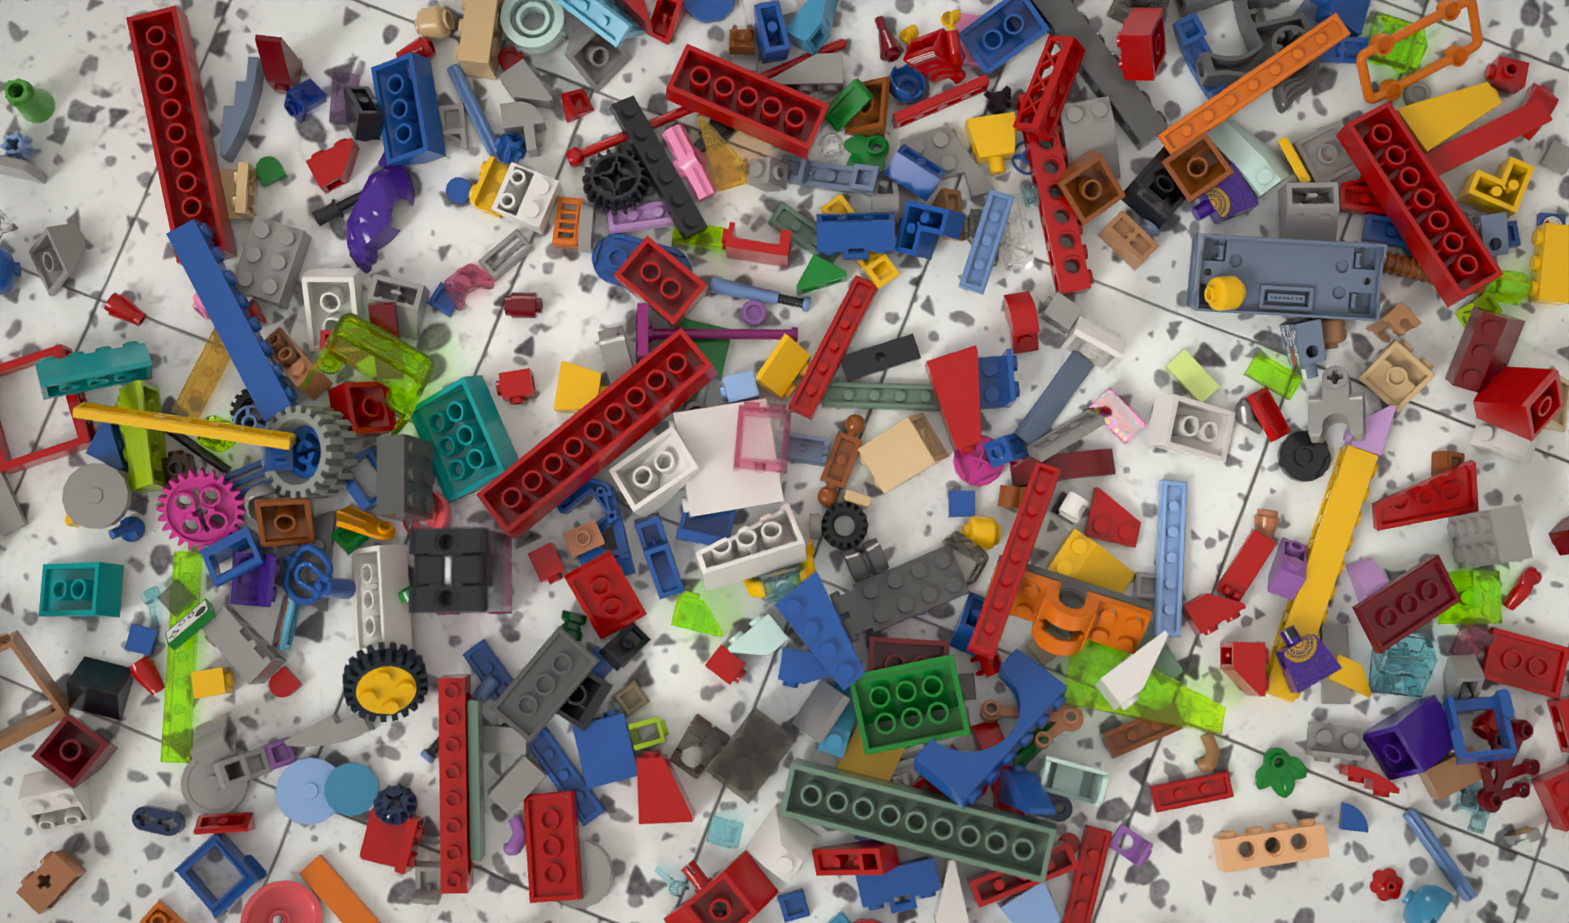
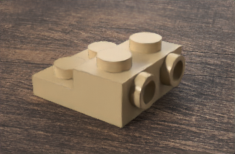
M1394 338L1358 376V379L1386 404L1396 406L1395 412L1398 413L1436 375L1431 371L1434 366L1422 356L1420 359H1417L1412 354L1415 349L1404 339L1398 342Z

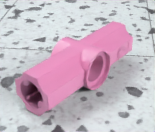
M683 123L665 130L662 136L674 157L673 166L678 175L686 180L696 202H701L715 195L718 191L705 168L707 166L705 156L700 149L694 147Z

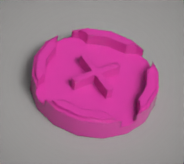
M981 435V443L976 446V451L962 455L961 451L954 453L953 465L955 472L967 484L973 486L989 485L999 478L1003 471L1004 465L992 468L984 448V444L993 441V438Z

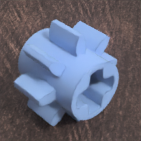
M15 131L14 135L10 136L5 134L3 144L0 145L6 151L4 156L31 161V156L36 151V148L30 145L33 139L28 135L23 136L19 131Z

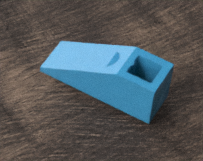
M807 0L786 28L791 43L813 56L817 54L831 35L838 0Z

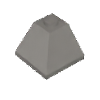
M583 22L572 31L565 53L567 59L595 92H598L632 58L623 45L615 47Z
M76 223L46 227L29 250L49 296H54L69 278L86 247L85 237L79 231Z

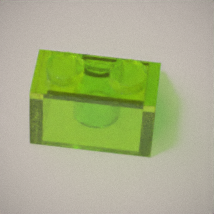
M1376 11L1368 35V46L1374 35L1379 33L1390 35L1413 22ZM1425 28L1395 43L1393 50L1388 55L1380 56L1374 54L1367 58L1368 61L1374 65L1380 66L1384 64L1390 66L1400 73L1409 72L1414 74L1428 48Z
M1500 571L1448 572L1461 601L1437 616L1438 624H1502Z

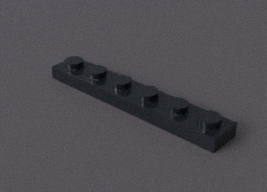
M634 95L611 104L610 111L632 150L637 154L638 160H642V167L647 168V176L651 179L654 189L683 240L706 231L708 228L707 224Z

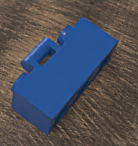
M894 212L816 214L817 253L823 252L825 255H835L838 252H843V260L869 259V251H874L878 254L895 251Z
M929 855L899 862L900 865L884 875H855L862 907H868L869 911L884 908V903L889 902L891 914L918 908L915 896L920 895L921 899L935 896L936 891L941 890L934 857ZM909 894L910 899L894 902V897Z

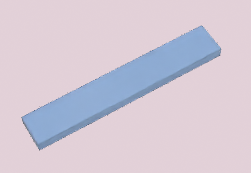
M1163 479L1159 481L1153 636H1158L1166 631L1168 637H1181L1188 483L1185 481Z

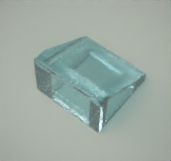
M712 815L706 841L725 848L737 849L744 823Z

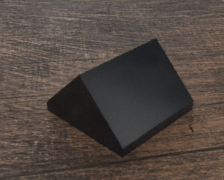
M84 656L66 682L69 706L73 709L122 720L134 680L130 675L132 673L131 670L123 665Z

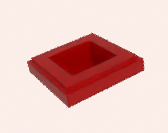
M584 88L561 94L567 123L573 122L594 111Z

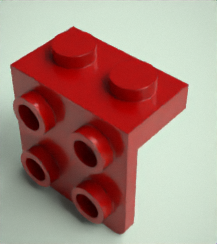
M372 808L360 851V858L395 867L394 872L408 873L412 868H415L418 852H416L418 842L422 841L425 826H422L424 818L413 815L407 818L405 823L389 825L380 821L374 812V808Z

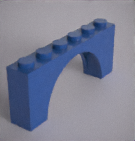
M1017 648L1000 665L998 678L1011 691L1017 704L1018 721L1012 732L999 744L974 752L953 750L931 739L914 758L913 769L962 809H965L969 803L974 805L983 794L981 790L986 784L992 785L1000 775L999 770L1004 764L1008 767L1017 756L1016 751L1021 746L1025 748L1034 737L1032 733L1037 728L1042 729L1050 720V713L1054 709L1060 710L1067 700L1065 697L1067 686Z

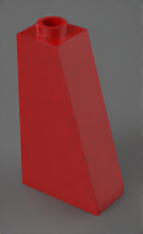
M975 345L928 360L924 365L953 452L961 451L962 455L976 451V446L981 443L978 350Z

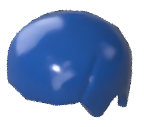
M908 64L900 68L896 66L892 68L889 75V92L894 99L903 103L920 99L927 86L925 76L914 68L909 67Z

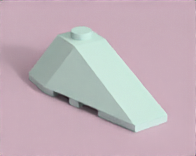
M1229 118L1207 133L1229 165L1235 164L1257 200L1294 173L1279 152Z

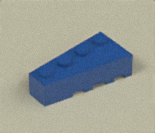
M815 570L776 602L774 606L839 686L845 690L864 675L865 672L818 572Z

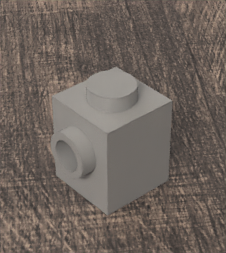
M772 157L750 159L748 184L764 192L787 190L789 165Z

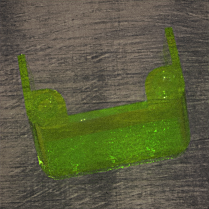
M346 313L335 324L300 387L305 389L318 370L325 374H335L344 363L390 388L386 395V404L392 411L400 415L390 435H398L409 422L434 371V362L429 355L360 316Z

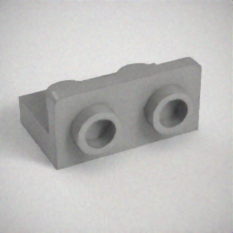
M1308 723L1305 754L1313 755L1314 761L1330 763L1331 758H1339L1340 764L1357 766V761H1366V756L1362 755L1364 729Z

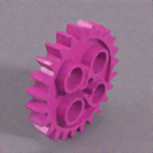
M201 467L199 474H196L195 470L190 468L188 476L180 471L178 474L179 480L171 477L169 480L171 486L164 485L162 491L165 494H160L158 497V501L164 503L156 508V511L163 512L158 517V521H166L162 531H172L169 539H173L176 536L179 537V546L185 541L188 542V550H191L194 544L198 545L199 551L202 550L204 545L209 546L231 535L232 532L240 530L241 527L238 524H243L245 518L240 515L245 514L246 508L239 506L244 503L245 497H237L241 488L232 489L235 480L232 479L225 482L226 473L217 477L215 476L216 470L214 468L210 474H206L204 467ZM194 488H198L199 493H200V494H199V498H198V496H197V494H196ZM209 489L217 492L218 498L211 499L207 497L205 491ZM186 495L191 499L192 503L183 504L178 496ZM199 502H200V505H201V508H202V509H207L206 512H205V514H204V517H203V512H202V510H201V509H198V510H197V507H198V505H199ZM212 515H222L225 522H215L212 519ZM204 519L206 521L208 528L210 529L208 531L205 530ZM194 520L199 527L196 529L189 528L186 525V521Z

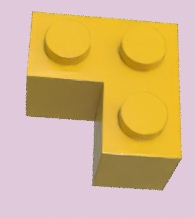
M1510 157L1499 164L1494 176L1477 169L1465 178L1457 201L1487 214L1506 212L1507 218L1517 213L1535 166Z

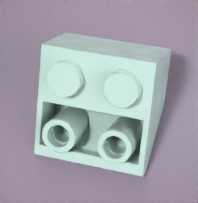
M760 614L749 623L752 627L745 634L739 631L728 640L732 644L728 647V650L732 653L769 656L789 638L769 614L765 617Z

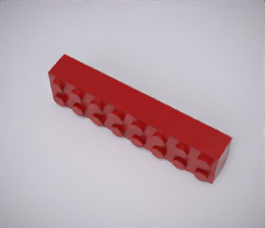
M1390 101L1348 122L1336 135L1337 139L1447 307L1481 290L1504 275Z

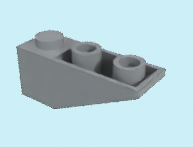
M842 53L815 54L771 78V80L806 95L812 94L814 91H823L824 94H836L838 91H843Z

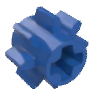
M514 132L503 133L501 137H497L494 148L498 149L496 152L498 159L506 164H511V162L518 163L520 159H524L527 149L523 147L525 144L524 139Z

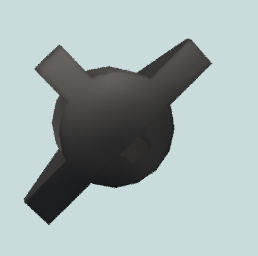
M1007 85L1002 91L992 94L987 90L983 94L989 100L987 110L992 115L1007 113L1010 110L1011 88Z

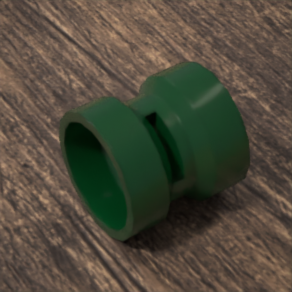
M562 610L561 619L564 621V624L562 623L561 627L581 642L583 633L580 626L586 624L588 617Z

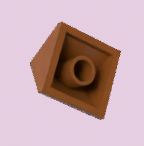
M887 76L862 82L874 98L845 127L846 135H863L866 137L879 135L884 137L890 78Z
M287 497L254 500L261 547L315 543L314 510L311 498L298 497L295 499Z

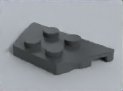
M329 511L314 517L315 543H309L326 552L331 561L333 558L334 540L330 534L335 531L336 511ZM303 544L279 546L277 560L280 561V570L275 578V584L278 586H283L282 577L284 576L283 573H285L284 570H286V563L284 562L286 556L294 554L297 548ZM307 551L301 556L299 563L310 561L325 573L326 566L317 555ZM304 567L301 571V579L313 587L318 576L315 573H311L309 567ZM293 571L290 579L293 591L302 598L311 597L312 593L295 582ZM322 598L311 606L320 611L327 612L329 598Z

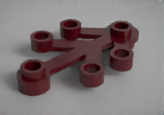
M1512 719L1510 722L1517 751L1519 752L1523 741L1532 737L1533 726L1527 720ZM1491 731L1487 737L1491 750L1502 749L1499 732ZM1516 754L1510 760L1487 762V765L1486 762L1477 763L1481 771L1484 787L1477 794L1479 807L1488 813H1496L1505 800L1514 797L1527 798L1530 794V786L1526 782L1515 781L1512 787L1502 788L1505 781L1523 774L1537 775L1540 771L1539 761L1525 758L1522 763L1512 766L1516 759ZM1495 769L1496 776L1493 780L1491 771Z

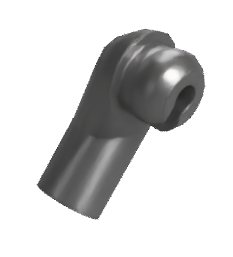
M1246 397L1241 398L1235 407L1238 423L1260 434L1263 428L1258 419L1254 417L1251 404Z

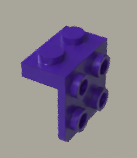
M235 551L233 553L232 568L254 557L253 553ZM264 554V564L230 581L228 604L271 607V603L275 602L277 596L274 577L278 576L280 570V561L276 560V554Z

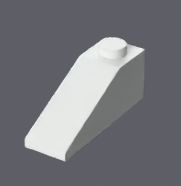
M948 858L935 907V923H969L955 860Z

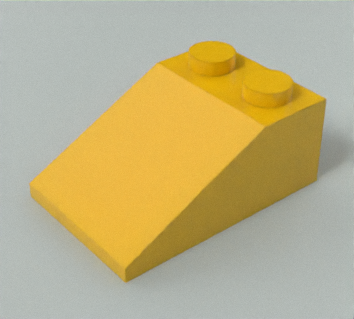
M1075 528L1068 532L1044 568L1122 594L1135 576L1133 571Z

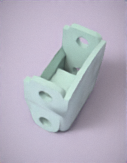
M1043 755V758L1039 759L1035 770L1046 792L1101 806L1109 772L1048 755Z

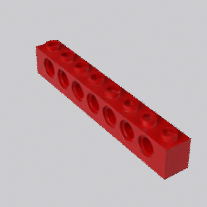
M1044 90L1035 93L1034 102L1043 96ZM1019 94L1016 100L1017 112H1019L1025 94ZM1034 111L1026 116L1024 123H1032L1035 116ZM1058 121L1051 141H1049L1051 144L1049 149L1040 146V139L1034 132L1022 131L1025 150H1027L1026 155L1029 161V169L1055 292H1059L1063 296H1071L1088 292L1094 280L1091 269H1087L1088 250L1085 244L1082 245L1080 235L1083 234V227L1057 185V181L1066 170L1065 161H1067L1066 148L1064 145L1061 146L1059 136H1062L1060 121ZM1052 164L1056 168V173H1048L1044 165ZM1052 188L1058 189L1061 192V198L1052 197L1049 190ZM1055 214H1064L1067 222L1059 223L1055 219ZM1060 238H1068L1072 243V247H1063L1060 243ZM1067 262L1074 263L1077 267V272H1068L1065 264Z
M451 674L438 678L441 894L468 893L473 887V861L470 860L467 702L471 699V674Z

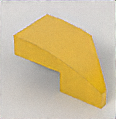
M1335 654L1334 658L1341 665L1342 669L1326 677V679L1370 698L1371 690L1362 664L1340 654Z

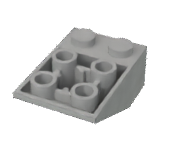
M1338 182L1286 183L1278 190L1280 238L1336 241L1339 216Z

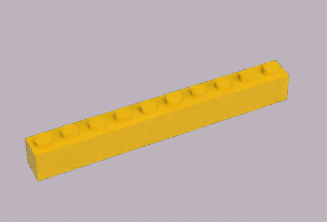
M1350 445L1341 447L1307 544L1306 580L1294 599L1287 602L1269 655V663L1266 664V675L1269 676L1270 682L1269 690L1266 691V694L1292 703L1301 696L1302 692H1290L1278 662L1276 651L1286 646L1279 632L1294 625L1300 637L1306 634H1315L1320 640L1318 632L1320 626L1327 620L1328 610L1326 608L1328 602L1334 598L1337 586L1334 584L1337 576H1340L1344 570L1345 561H1343L1345 552L1349 551L1353 543L1351 534L1354 527L1361 520L1362 513L1359 511L1362 502L1364 503L1370 493L1368 484L1378 470V464L1376 463L1378 455Z

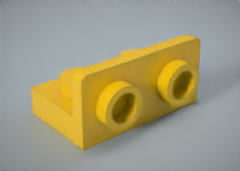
M489 156L488 161L482 163L479 170V181L477 185L473 184L470 189L469 202L473 208L502 219L503 216L491 208L509 166L498 162L493 156Z

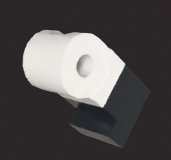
M1062 491L1050 512L1067 523L1074 525L1079 522L1089 502L1069 491L1067 494Z

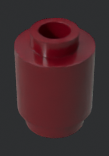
M512 292L511 295H505V315L512 318H537L538 313L543 312V300L538 298L537 292Z

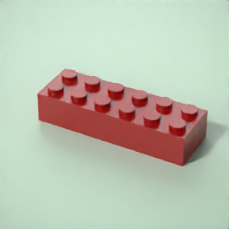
M686 44L666 87V100L805 160L809 157L829 108L827 103L690 44Z

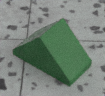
M813 254L796 286L797 295L847 281V273L840 267Z

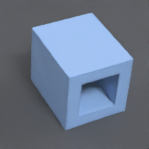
M753 370L722 378L724 385L719 386L723 401L728 400L729 404L760 399Z

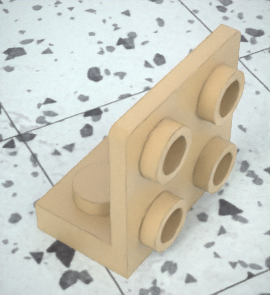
M238 162V169H219L230 220L253 221L255 217L258 179L256 169L246 162Z

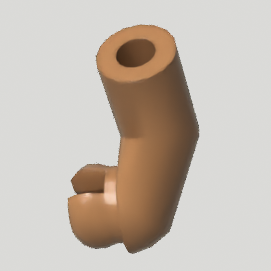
M1208 732L1200 736L1206 750L1204 758H1200L1197 761L1198 768L1202 772L1213 771L1220 757V749L1213 732Z

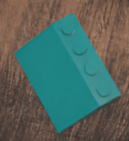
M482 375L462 377L408 409L419 438L433 442L435 452L433 471L448 503L483 489L519 460Z

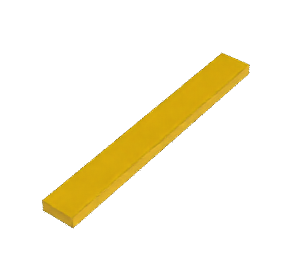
M83 402L73 408L74 418L289 450L296 444V434L90 402Z

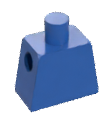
M1309 0L1318 5L1315 19L1319 24L1334 13H1337L1351 33L1348 37H1357L1362 34L1370 0Z

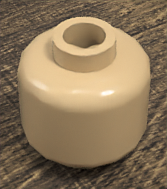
M442 5L422 8L418 11L417 19L414 21L415 30L422 37L427 36L428 41L447 38L454 29L453 15L450 10L445 9Z

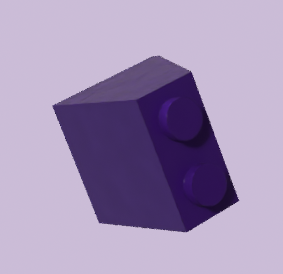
M1435 695L1413 701L1363 733V740L1388 780L1425 773L1454 749L1446 712Z

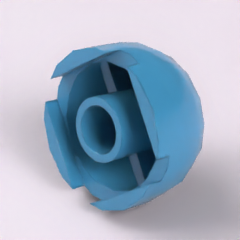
M1430 884L1420 886L1415 892L1410 889L1402 900V903L1406 905L1403 911L1405 923H1437L1454 895L1437 885Z

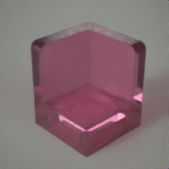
M1461 624L1449 653L1453 655H1475L1477 658L1483 645H1492L1495 635L1472 624Z

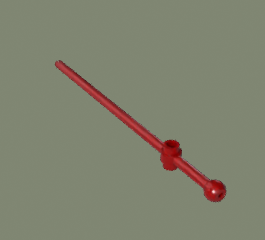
M844 39L837 40L823 46L817 54L835 53L844 49L847 42ZM809 53L759 73V75L771 79L813 55ZM679 107L648 122L652 129H656L694 111L685 107ZM620 132L583 149L577 147L570 148L565 155L571 167H579L584 163L585 158L623 143L627 139L623 132Z

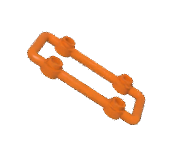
M1442 0L1437 4L1435 12L1390 35L1385 33L1374 35L1370 40V45L1363 48L1356 57V66L1364 100L1369 104L1378 103L1383 99L1395 101L1402 95L1404 88L1449 65L1455 67L1464 65L1468 56L1476 52L1483 43L1477 1ZM1467 7L1472 36L1471 43L1464 47L1456 44L1449 46L1444 52V57L1398 81L1391 78L1382 81L1379 85V91L1373 93L1367 65L1368 57L1374 54L1380 56L1388 55L1393 50L1395 43L1442 19L1448 22L1454 21L1459 16L1461 9Z

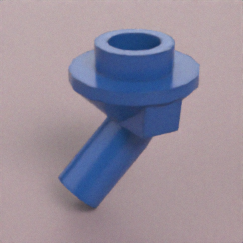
M129 516L121 520L120 525L110 529L108 533L113 540L122 537L125 541L136 542L143 537L145 525L140 518Z

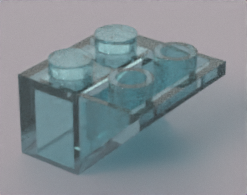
M1407 636L1382 654L1375 653L1372 648L1369 671V687L1371 692L1422 698L1438 661L1431 638Z

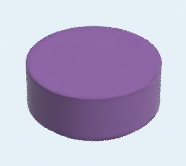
M750 300L743 305L741 317L748 326L757 327L766 320L767 310L762 302Z

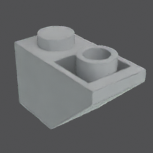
M524 59L498 76L502 85L515 102H526L534 107L548 109L556 107L553 99L556 96L547 83L543 85L538 78L541 75L533 64L528 66Z

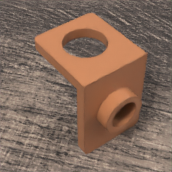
M595 520L563 533V537L574 559H578L579 555L605 544Z

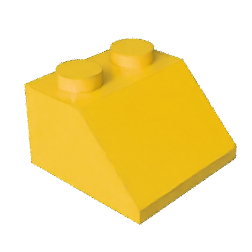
M784 334L756 375V385L781 402L785 396L790 398L797 388V385L794 384L799 375L802 377L805 375L810 365L811 355L791 337Z

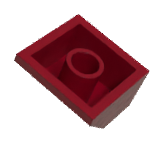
M67 713L31 757L75 789L101 770L118 747L81 719Z

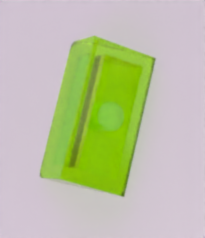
M707 225L706 231L683 240L675 226L671 243L672 246L723 254L722 235L724 228Z

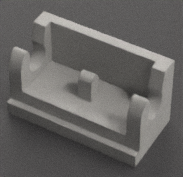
M521 754L488 789V797L510 815L545 778L546 774L543 772V768L528 754Z

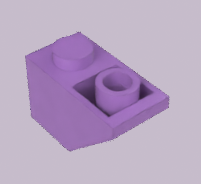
M1284 537L1281 539L1268 574V592L1291 601L1294 599L1306 580L1307 546Z

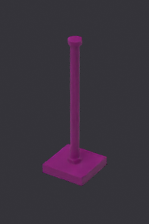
M637 303L635 313L636 364L648 355V342H652V339H667L678 330L653 329L652 326H648V303ZM792 327L791 329H683L690 339L781 340L784 334H786L795 342L798 341L797 327Z

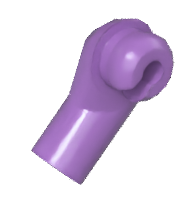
M521 815L508 820L513 832L508 843H505L503 846V850L508 856L518 855L526 844L525 826Z

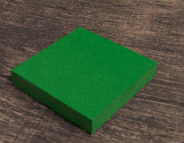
M684 319L680 325L682 329H729L689 319ZM691 339L719 373L714 379L721 380L731 339Z

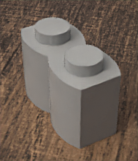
M228 713L196 726L195 734H193V748L190 750L193 761L196 764L199 763L202 768L235 755V741L238 736L237 727Z

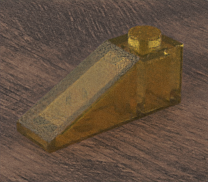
M702 114L696 115L718 192L748 184L749 167L747 161L742 162L740 156Z

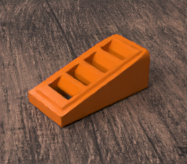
M558 196L552 245L555 248L578 249L581 205L584 204L583 198ZM564 204L578 205L577 210L563 209ZM563 214L576 215V219L562 218ZM562 224H573V225H575L574 229H573V228H561V227H562ZM561 233L573 234V238L561 237Z

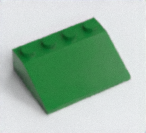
M954 654L867 671L850 685L865 755L929 743L931 739L940 741L970 735L972 732Z

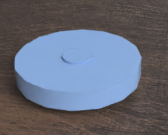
M313 757L297 760L288 766L279 777L275 791L277 804L284 815L296 823L307 825L323 822L332 816L335 811L327 804L324 796V784L327 776L336 767L324 759Z

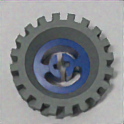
M296 405L286 407L285 411L276 413L275 416L278 420H270L268 426L271 430L295 433L296 444L292 446L293 470L267 471L264 473L267 479H274L271 486L275 490H281V495L290 496V498L295 499L298 497L329 498L328 496L339 494L338 490L345 489L348 485L345 479H352L355 474L350 470L351 466H357L358 459L353 458V453L359 452L358 445H353L352 442L353 439L357 438L355 431H348V428L351 426L349 420L342 419L344 415L330 407ZM261 459L262 467H264V459Z

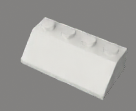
M376 545L356 549L351 553L352 578L356 586V591L353 595L356 652L362 649L367 654L366 646L371 644L374 650L379 649L378 643L384 642L385 648H389L390 642H396L397 650L401 644L407 645V649L410 650L413 642V632L411 630L412 613H409V601L401 603L398 596L400 590L410 586L407 545Z

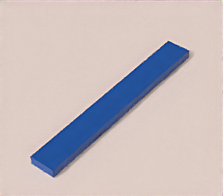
M483 639L462 655L481 682L488 675H492L499 681L498 688L491 695L496 702L514 679L487 641ZM546 725L535 740L529 743V750L559 792L576 790L578 819L585 826L606 811V808L591 788L587 789L584 777Z

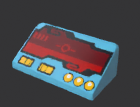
M284 595L282 598L272 640V646L281 650H290L292 648L301 604H296L287 595Z

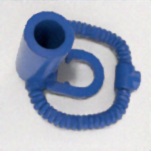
M306 543L297 548L294 554L286 556L284 560L286 570H284L285 573H283L284 576L282 577V587L287 596L296 604L309 606L322 598L350 599L355 594L356 586L351 579L332 576L333 563L326 552L317 546ZM307 551L317 555L326 566L325 573L310 561L299 563L301 556ZM304 567H309L311 573H315L318 576L313 587L301 579V571ZM293 571L295 582L312 593L311 597L302 598L293 591L290 585Z

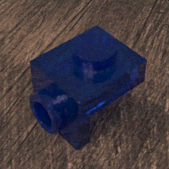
M309 78L287 91L284 108L290 116L294 117L299 123H302L306 119L307 112L325 103L328 95Z

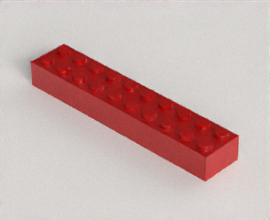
M176 5L127 17V25L170 231L193 219L203 222V224L206 223L214 235L211 239L215 247L218 246L222 250L226 260L238 257L188 17ZM175 252L176 262L182 265Z
M682 328L678 329L484 487L476 496L505 534L517 540L712 381L719 373Z

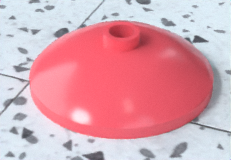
M281 880L264 885L248 899L243 908L240 923H273V918L277 915L281 917L280 923H322L323 916L320 903L309 888L294 881Z

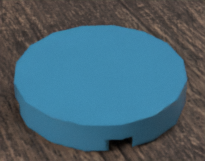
M356 762L344 763L334 768L327 776L324 784V796L328 806L336 813L345 816H355L367 811L374 804V799L378 795V781L375 774L367 766Z

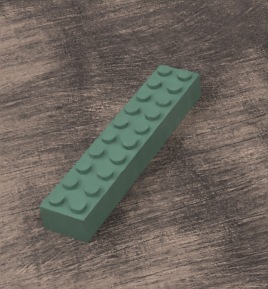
M796 758L790 764L780 815L1041 883H1045L1058 824L978 803L974 805L969 803L965 809H962L948 796L800 758Z

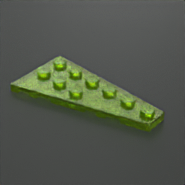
M1087 639L1082 651L1070 655L1065 681L1067 686L1065 694L1067 698L1066 705L1219 735L1222 734L1226 707L1199 692L1180 684L1179 681L1158 672L1155 668H1152L1143 689L1137 693L1140 698L1124 711L1121 707L1114 711L1095 687V684L1131 655Z

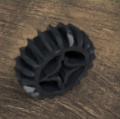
M619 147L616 149V153H612L607 148L606 155L604 156L598 152V160L590 159L591 167H585V175L582 176L583 191L587 195L588 202L593 203L594 208L597 210L602 208L605 214L612 210L615 216L618 214V210H622L627 215V208L630 207L636 211V203L644 204L643 196H649V187L652 185L651 179L647 176V168L642 167V160L639 161L637 154L632 155L629 149L622 153ZM622 168L632 171L635 175H631L630 172H624ZM598 188H603V190L610 191L612 195L605 194L601 192Z

